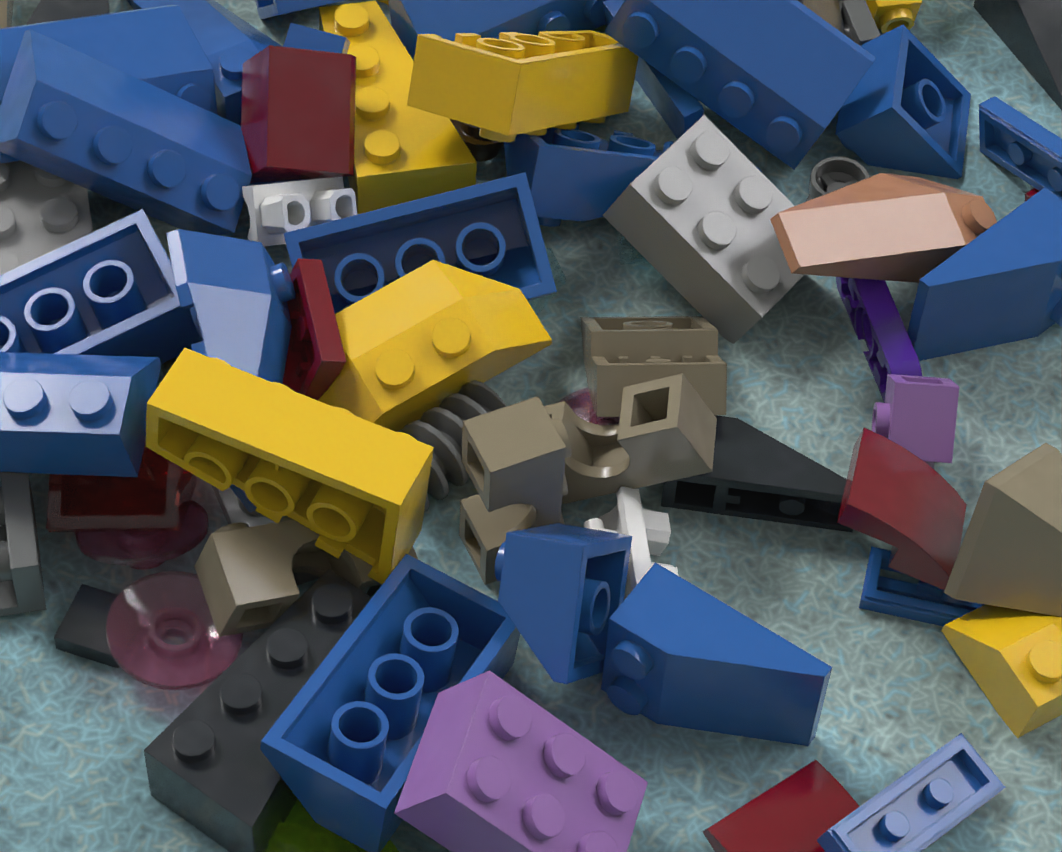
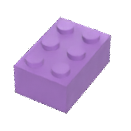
M489 670L438 693L394 814L451 852H627L648 782Z

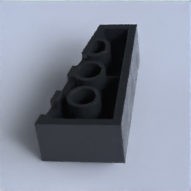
M328 569L144 749L151 796L229 852H268L267 843L279 822L284 823L297 801V797L260 750L261 740L372 597Z

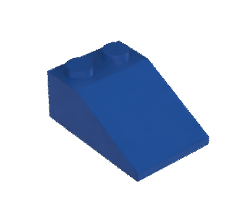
M1044 187L919 280L907 330L919 361L1038 337L1055 323L1062 327V200Z
M655 562L609 618L601 690L607 693L610 701L619 710L634 716L642 714L656 724L809 746L816 736L832 667Z

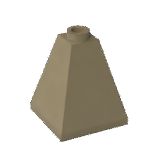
M1044 443L984 482L945 588V594L956 600L1062 617V454L1057 448Z

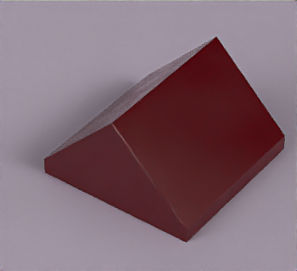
M269 45L243 63L241 130L252 173L250 183L354 176L355 56Z

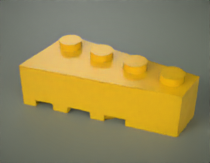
M376 0L319 7V30L346 37L350 41L347 54L356 57L354 176H348L350 188L355 192L357 215L476 185L477 162L450 118L407 106L414 61Z
M592 30L539 31L538 36L517 32H500L499 39L481 38V35L475 33H456L455 41L443 39L436 34H418L407 106L480 127L479 135L481 137L499 142H513L516 135L522 133L535 136L546 135L547 128L552 127L575 129L577 122L581 121L604 123L606 116L629 112L638 56L611 36Z
M184 348L147 402V448L221 491L228 489L231 484L245 491L248 499L257 507L255 511L276 523H279L283 516H288L320 535L314 544L315 546L339 559L343 550H346L373 566L368 577L380 584L384 583L405 554L409 553L421 532L434 447L417 441L409 434L392 431L357 417L344 408L332 407L297 393L286 385L267 381L232 367L221 359L210 358L187 348Z

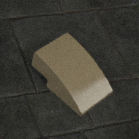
M703 316L580 317L587 384L593 409L597 417H620L623 387L681 373L685 375L714 415H726L727 363L718 356V330Z

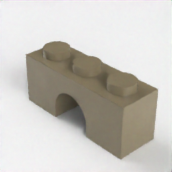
M683 373L623 387L619 424L598 425L585 421L577 416L565 401L544 406L551 420L559 418L562 421L571 443V456L565 458L564 470L568 494L562 497V504L617 493L621 486L636 489L712 472L717 418Z
M538 396L463 421L462 463L479 494L460 500L459 536L485 585L497 581L495 577V560L501 544L506 540V532L556 523L564 524L561 513L562 497L568 494V485L564 474L565 458L571 456V443L562 421L559 418L551 420Z
M288 516L282 517L279 523L275 522L249 527L247 523L238 522L219 528L210 534L194 565L219 637L269 628L300 595L293 573L304 572L321 577L330 569L371 597L374 596L382 584L368 577L373 567L372 565L346 550H343L339 559L314 545L320 536L319 534ZM412 546L408 555L418 559L414 547Z

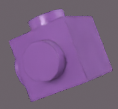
M887 374L885 403L875 402L872 431L907 449L933 469L935 462L952 463L959 386L950 378Z

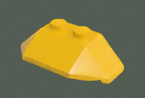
M432 260L335 314L346 363L338 377L318 401L332 407L344 408L357 417L397 432L408 423L419 420L428 409L439 407L442 400L448 395L458 394L461 387L467 382L477 380L484 383L550 346L552 339L519 288Z

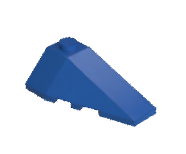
M127 0L133 10L179 5L213 67L218 116L241 126L243 63L269 45H281L215 0Z
M577 123L575 129L547 128L546 135L542 136L517 134L515 141L504 142L507 177L526 172L539 225L557 227L560 226L561 219L583 222L604 217L603 214L629 184L675 141L665 142L663 151L656 150V145L650 141L633 137V133L614 130L609 140L600 139L591 133L579 131L580 123Z
M182 229L167 232L175 287L180 306L184 310L190 308L197 332L203 340L192 344V351L210 358L221 359L232 367L267 381L282 384L292 328L287 301L295 299L294 285L286 265L283 262L275 265L261 242ZM231 484L230 488L249 512L255 511L257 507L248 499L245 491Z

